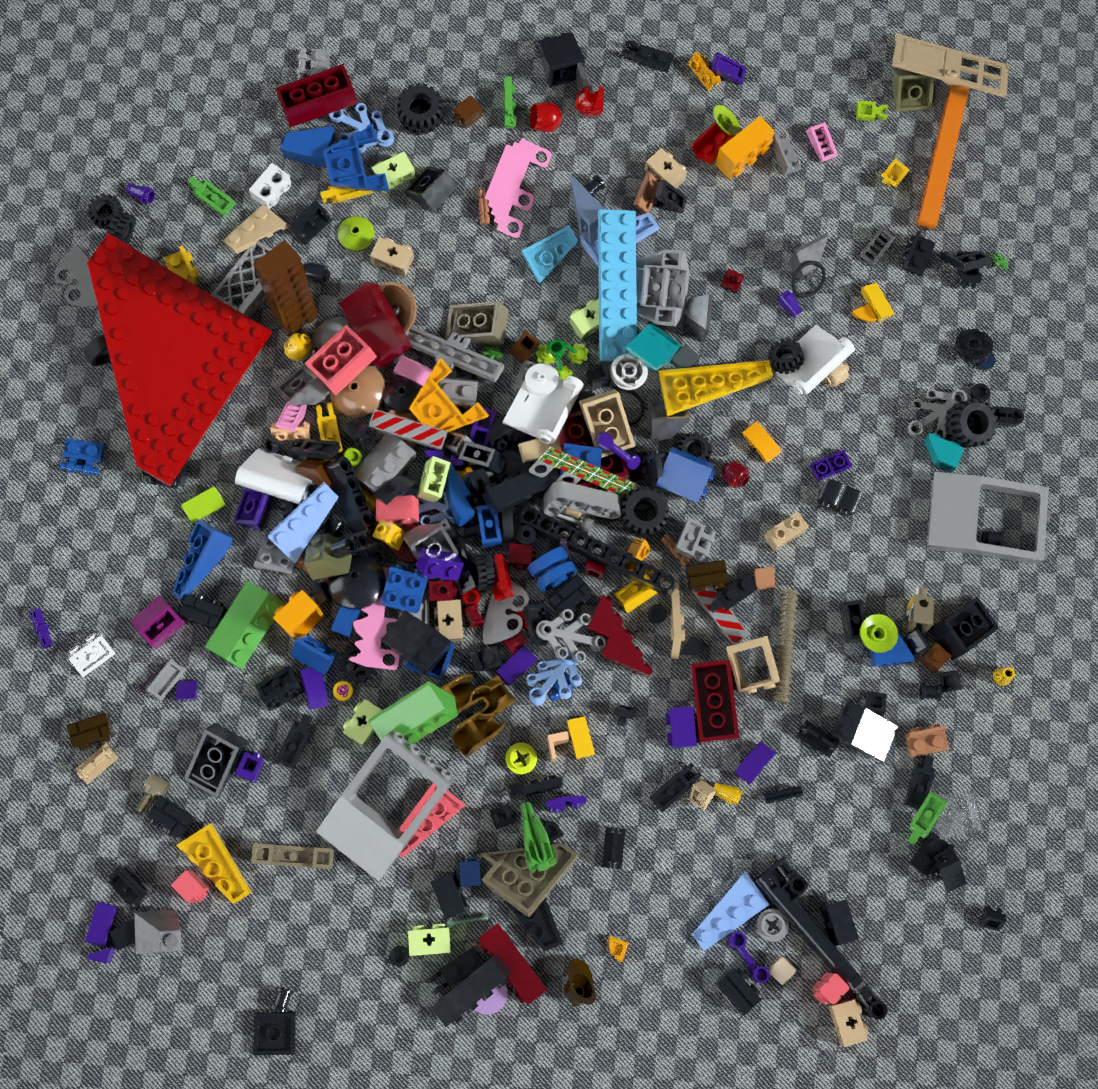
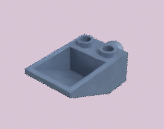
M572 176L570 177L572 201L579 232L590 244H593L598 240V210L607 209L604 205H600L581 183Z

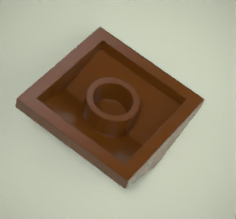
M307 458L295 466L294 470L319 486L325 482L331 487L332 484L326 472V466L335 460Z

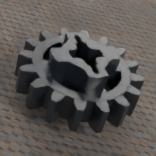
M352 643V649L346 646V654L340 653L343 660H338V663L342 665L338 670L344 671L341 675L342 678L348 677L347 682L349 684L354 680L356 686H358L359 681H362L363 685H366L367 679L372 682L371 676H377L378 673L375 669L379 668L365 666L356 668L355 662L350 661L349 658L356 657L357 655L353 656L351 654L355 652L361 653L355 643ZM346 662L351 664L350 672L347 671ZM360 673H367L364 676L357 677Z

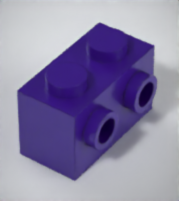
M421 548L416 562V567L424 577L429 579L436 577L444 581H458L464 565L456 553Z
M693 707L669 708L668 713H665V723L669 725L670 733H667V744L671 745V749L695 748L697 742Z

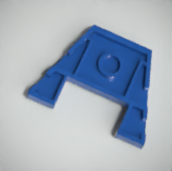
M369 124L366 126V129L360 132L357 131L350 138L341 140L323 150L331 187L389 191L385 173L366 177L359 150V145L377 142L373 124Z

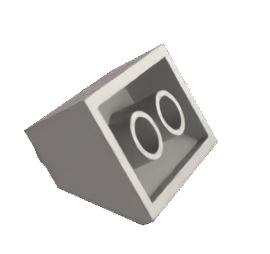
M386 434L354 469L359 483L373 494L384 483L401 475L416 458V452L402 440Z

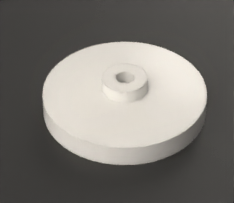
M544 363L533 365L525 375L526 387L535 395H549L559 385V374L551 365Z

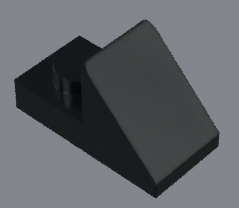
M660 180L655 198H657L656 207L676 213H683L687 196L666 180Z

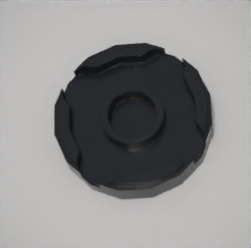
M968 329L961 332L956 339V354L962 360L970 363H979L988 359L993 349V341L988 333L978 331L979 329Z

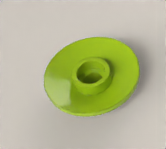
M716 105L713 108V115L721 131H725L732 136L737 135L740 132V125L734 114L726 107Z
M349 217L339 226L338 239L341 245L350 251H362L368 248L374 240V228L363 217ZM354 229L359 230L357 233L352 232Z
M874 614L867 617L861 624L860 637L863 644L869 650L884 653L895 646L898 639V630L895 623L889 617L882 614ZM874 632L879 634L878 638L875 637Z

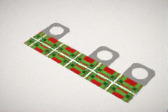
M550 447L529 469L530 473L539 477H545L556 467L565 471L557 481H562L564 477L570 476L574 478L572 484H577L581 479H584L607 489L606 492L619 495L621 499L636 485L631 481L553 447ZM538 465H545L547 467V471L544 473H537L534 469Z

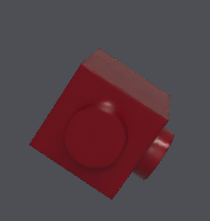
M510 543L508 566L515 567L517 570H527V567L536 558V551H532L533 545Z
M429 581L428 583L429 602L449 601L457 596L456 585H453L452 581Z

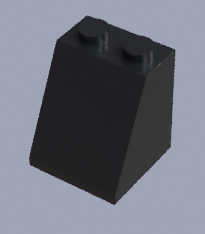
M573 32L562 33L551 38L544 37L538 40V52L548 86L553 87L574 82L576 80L577 63H581L585 68V59Z

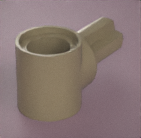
M152 773L143 785L145 794L136 809L146 814L155 799H158L160 795H165L170 783Z

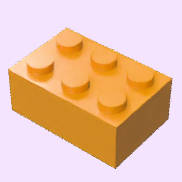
M759 116L719 149L715 165L729 180L734 176L738 177L747 165H753L758 156H763L770 150V144L773 141L772 138L775 131Z
M301 590L299 593L297 591L293 593L289 598V602L285 606H280L274 612L275 616L273 619L295 641L297 637L309 633L325 616L319 606Z

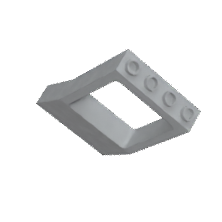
M934 472L927 550L976 554L1041 565L1044 560H1047L1048 556L1045 541L1048 542L1049 530H1046V523L1050 522V512H1047V508L1051 504L1052 494H1048L1049 487L984 476ZM980 489L1037 499L1034 552L977 542Z
M392 730L383 738L316 832L377 881H380L456 778L452 776L450 771L437 765L432 757L423 754L419 747L406 741L401 733ZM388 749L396 753L437 787L405 832H401L356 796L357 790Z

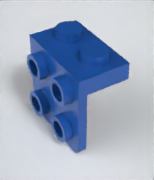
M395 564L394 567H390L381 600L382 605L411 613H418L428 578L424 577L417 569L409 572L406 571L405 566Z

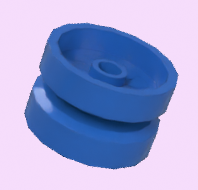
M558 547L549 551L527 567L532 577H540L536 585L541 592L558 586L577 572L574 563L566 561L568 554L564 547Z

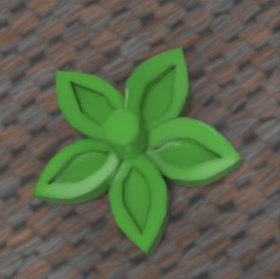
M999 252L996 255L990 254L995 260V267L1000 265L1001 268L1008 269V259L1002 257Z
M486 346V351H481L488 355L490 359L503 357L500 347L490 348Z

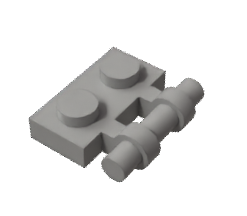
M299 48V54H297V62L299 63L296 69L298 80L330 69V49H312L311 55H307L306 48ZM306 63L311 64L310 70L305 69Z
M689 517L685 522L674 551L689 559H692L694 554H696L698 557L697 564L704 563L709 557L710 547L714 545L716 532L709 530L708 534L705 533L704 529L706 526ZM700 540L704 543L703 547L698 546Z

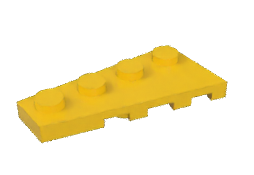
M212 823L176 845L188 855V858L202 870V873L207 878L209 877L215 883V886L232 904L237 903L252 893Z

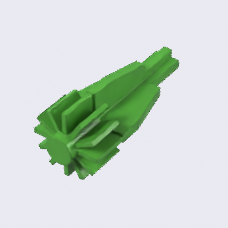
M531 802L522 803L520 806L524 818L522 821L525 845L524 854L528 869H532V872L537 869L538 872L548 870L550 866H554L553 863H557L553 844L550 845L548 834L539 817L534 816Z

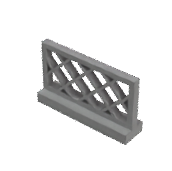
M258 240L256 245L246 250L211 295L247 317L252 318L266 300L259 278L256 279L253 263L254 260L260 259L266 254V251L269 252L272 248ZM257 246L263 249V254L253 255V251ZM251 261L252 268L242 270V265L245 262ZM253 273L252 280L244 281L243 274ZM240 275L241 282L231 284L233 276ZM254 284L252 292L245 293L244 286ZM241 287L242 294L232 295V288ZM223 290H229L228 297L221 298L218 295ZM243 298L241 306L239 308L235 307L233 300Z

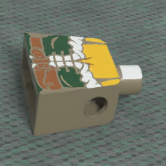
M924 587L916 588L915 595L908 602L904 633L911 634L919 629L920 633L924 636L933 625L934 598L927 596L928 589Z

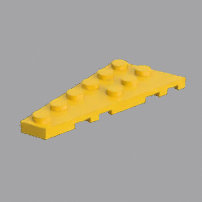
M770 361L659 370L658 376L666 415H673L772 379L773 372Z

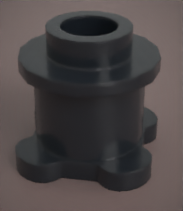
M988 528L986 531H983L981 542L1003 547L1005 530L996 532Z

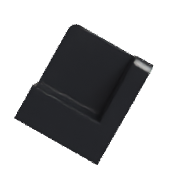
M601 362L599 368L586 371V377L592 391L610 384L611 378L605 362Z

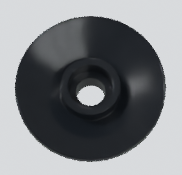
M396 378L386 385L383 393L384 401L393 411H411L409 408L418 395L420 387L416 382L408 378ZM404 390L405 393L400 394L399 391Z

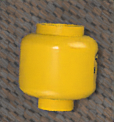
M294 333L284 344L286 356L293 361L303 360L312 349L311 339L306 334Z

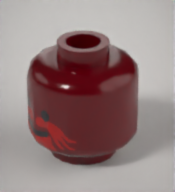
M738 461L727 462L721 469L722 480L734 489L743 488L750 479L749 469Z

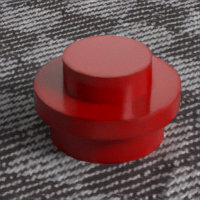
M476 589L461 595V602L466 607L478 604L480 601V594Z

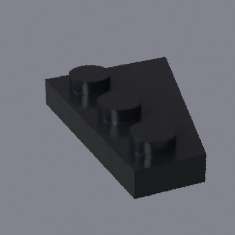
M546 898L530 917L523 914L506 900L504 901L544 951L563 944Z

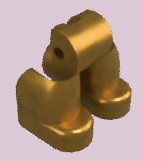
M472 674L461 675L441 687V689L455 697L458 714L479 701L484 706L483 710L457 725L451 733L455 746L465 757H469L477 752L483 745L500 733L505 727L506 721L504 720L499 724L494 717L516 701L498 675L473 689L470 683L473 679Z

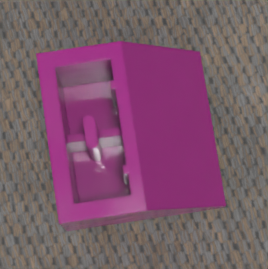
M160 595L130 621L140 635L156 650L186 624Z

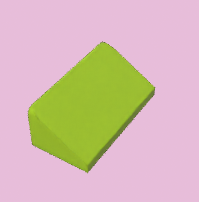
M214 486L181 504L193 524L198 519L201 520L226 506Z

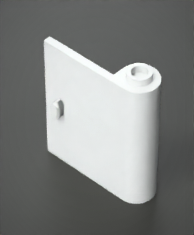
M815 325L797 341L803 351V365H799L800 368L798 370L795 368L793 373H791V370L788 371V374H785L784 371L780 374L778 371H774L772 366L771 369L774 374L791 385L799 395H807L855 351V347L846 337H841L838 340ZM783 354L779 359H788L793 354Z
M567 376L565 380L559 378V385L553 393L539 396L528 390L524 380L503 420V424L539 438L543 443H554L583 388L582 381L573 376Z
M258 448L239 467L235 477V484L299 505L310 496L308 487L313 481L294 470L295 466L300 464L301 461L276 453H268L261 448Z

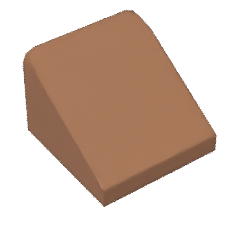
M774 567L759 568L753 571L755 585L758 590L775 588Z

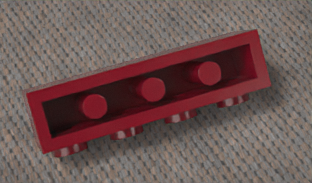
M499 923L479 937L481 942L478 945L483 952H489L491 956L497 953L511 971V974L507 977L509 981L506 984L509 987L511 985L514 986L517 990L515 996L521 1004L525 1002L529 1005L547 991Z

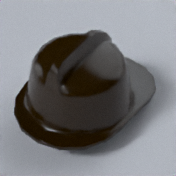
M572 959L567 966L568 980L564 986L565 996L573 1007L582 1004L591 1005L596 1000L591 970L583 960Z

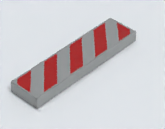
M374 409L368 426L369 429L440 451L447 436V431Z
M713 587L706 588V591L701 593H694V590L691 591L731 645L738 644L749 636V633L730 609L724 611L721 607L714 613L709 609V606L716 601L714 596L718 593L716 590H713Z

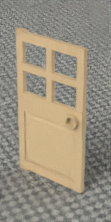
M899 33L895 35L892 66L940 79L947 85H961L1006 98L1010 64ZM962 58L978 62V68L973 69L961 65ZM984 64L1000 68V76L984 72ZM960 71L976 75V83L960 79ZM983 77L998 81L999 89L982 85Z

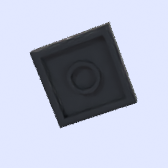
M254 1012L253 1055H295L296 1012Z

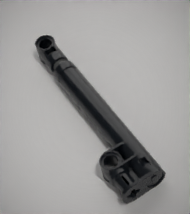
M782 856L764 871L755 882L832 973L838 974L849 986L848 992L853 991L855 994L854 998L865 1009L867 1015L878 1020L885 1018L888 1012L886 1004L876 996L868 985L865 986L862 983L864 980L862 976L856 972V969L796 900L807 890V881L795 869L789 866L785 861L786 856ZM795 879L801 882V888L798 891L792 886ZM875 1004H879L881 1008L878 1015H874L872 1012Z

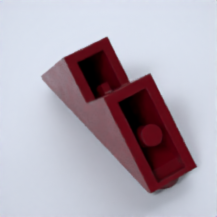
M602 594L587 629L588 632L601 635L608 640L601 658L649 678L650 674L653 673L650 665L643 662L641 658L643 654L640 648L633 645L631 641L633 637L628 629L625 630L622 626L623 620L620 614H615L612 609L614 605L610 597H605Z

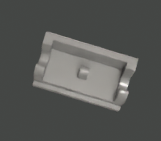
M785 132L782 137L779 136V133L775 134L771 146L784 175L801 170L802 163L797 159L790 143L788 132Z

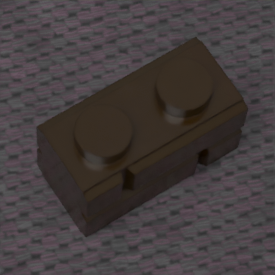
M725 559L687 565L685 567L689 591L694 590V593L705 592L706 588L713 587V590H720L729 583Z
M102 713L66 726L72 747L80 751L92 748L91 745L99 743V745L111 742L110 738L115 737L111 718L107 713Z

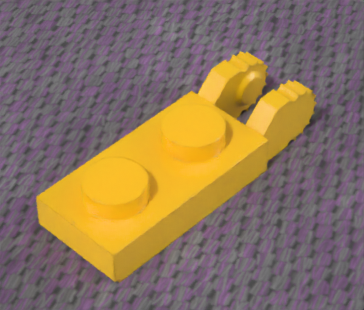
M332 402L327 403L330 415L327 417L322 416V407L316 405L317 423L321 440L339 442L341 448L338 453H343Z

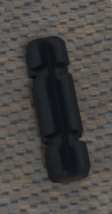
M801 786L792 787V789L787 788L775 791L774 793L764 794L766 804H770L775 801L779 802L792 799L793 797L803 796Z

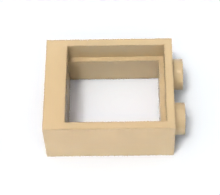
M768 636L726 647L738 692L745 691L746 694L757 692L756 688L763 686L764 690L776 687L775 683L779 682L780 678ZM762 646L771 678L747 684L738 652Z

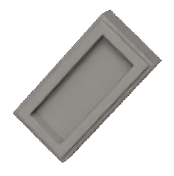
M170 658L145 690L162 701L186 670Z

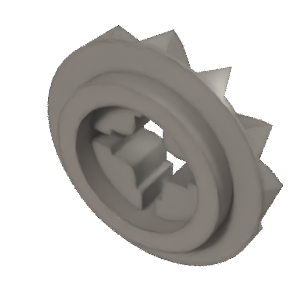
M777 909L765 910L759 915L756 922L757 932L763 939L770 942L783 939L789 929L788 920ZM765 920L771 922L776 920L775 925L779 931L775 929L768 931L769 925Z

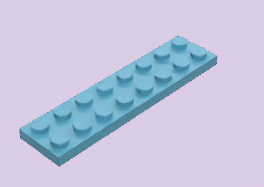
M598 210L600 361H614L617 357L629 353L625 348L637 336L636 211Z

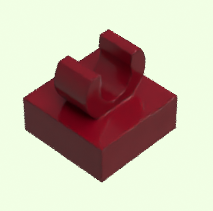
M728 268L720 287L737 294L745 275Z
M590 560L587 561L583 574L602 580L606 567Z

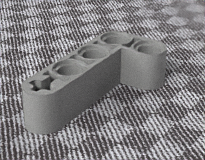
M557 481L544 494V514L549 516H557L565 508L608 519H616L622 515L621 497L614 493Z

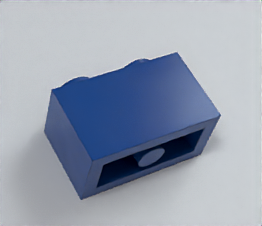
M487 505L477 506L483 549L502 546L498 514L492 516Z

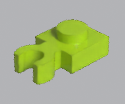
M858 100L856 120L874 122L875 117L882 121L887 120L888 114H883L881 111H887L888 106L881 105L876 107V102Z

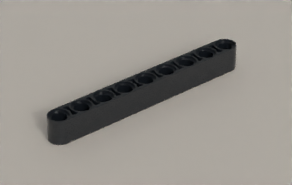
M526 507L521 511L520 518L523 525L533 527L537 534L662 595L667 596L674 592L675 582L670 574L532 507ZM529 515L534 516V519L531 521L525 520ZM544 524H551L549 529H542ZM565 531L568 533L564 538L559 537L561 532ZM578 540L585 541V543L582 546H577L575 544ZM595 548L602 549V552L599 554L592 553ZM613 556L619 557V560L615 563L609 561ZM631 564L636 566V569L633 571L626 569ZM652 573L654 577L648 580L644 578V575ZM664 581H668L671 583V586L663 588L661 584Z

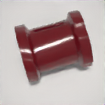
M477 604L469 606L462 611V614L466 615L470 623V629H474L486 622L485 619L481 618Z
M520 631L513 637L503 640V643L511 654H514L518 647L522 644H527L528 641Z

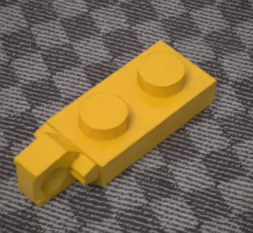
M331 186L328 187L329 190L320 192L323 203L332 201L333 203H340L373 193L372 190L335 188Z

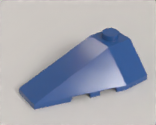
M198 519L188 540L191 543L189 552L184 553V568L178 573L172 594L179 600L184 601L187 595L197 587L225 556L227 550L231 547L233 537Z

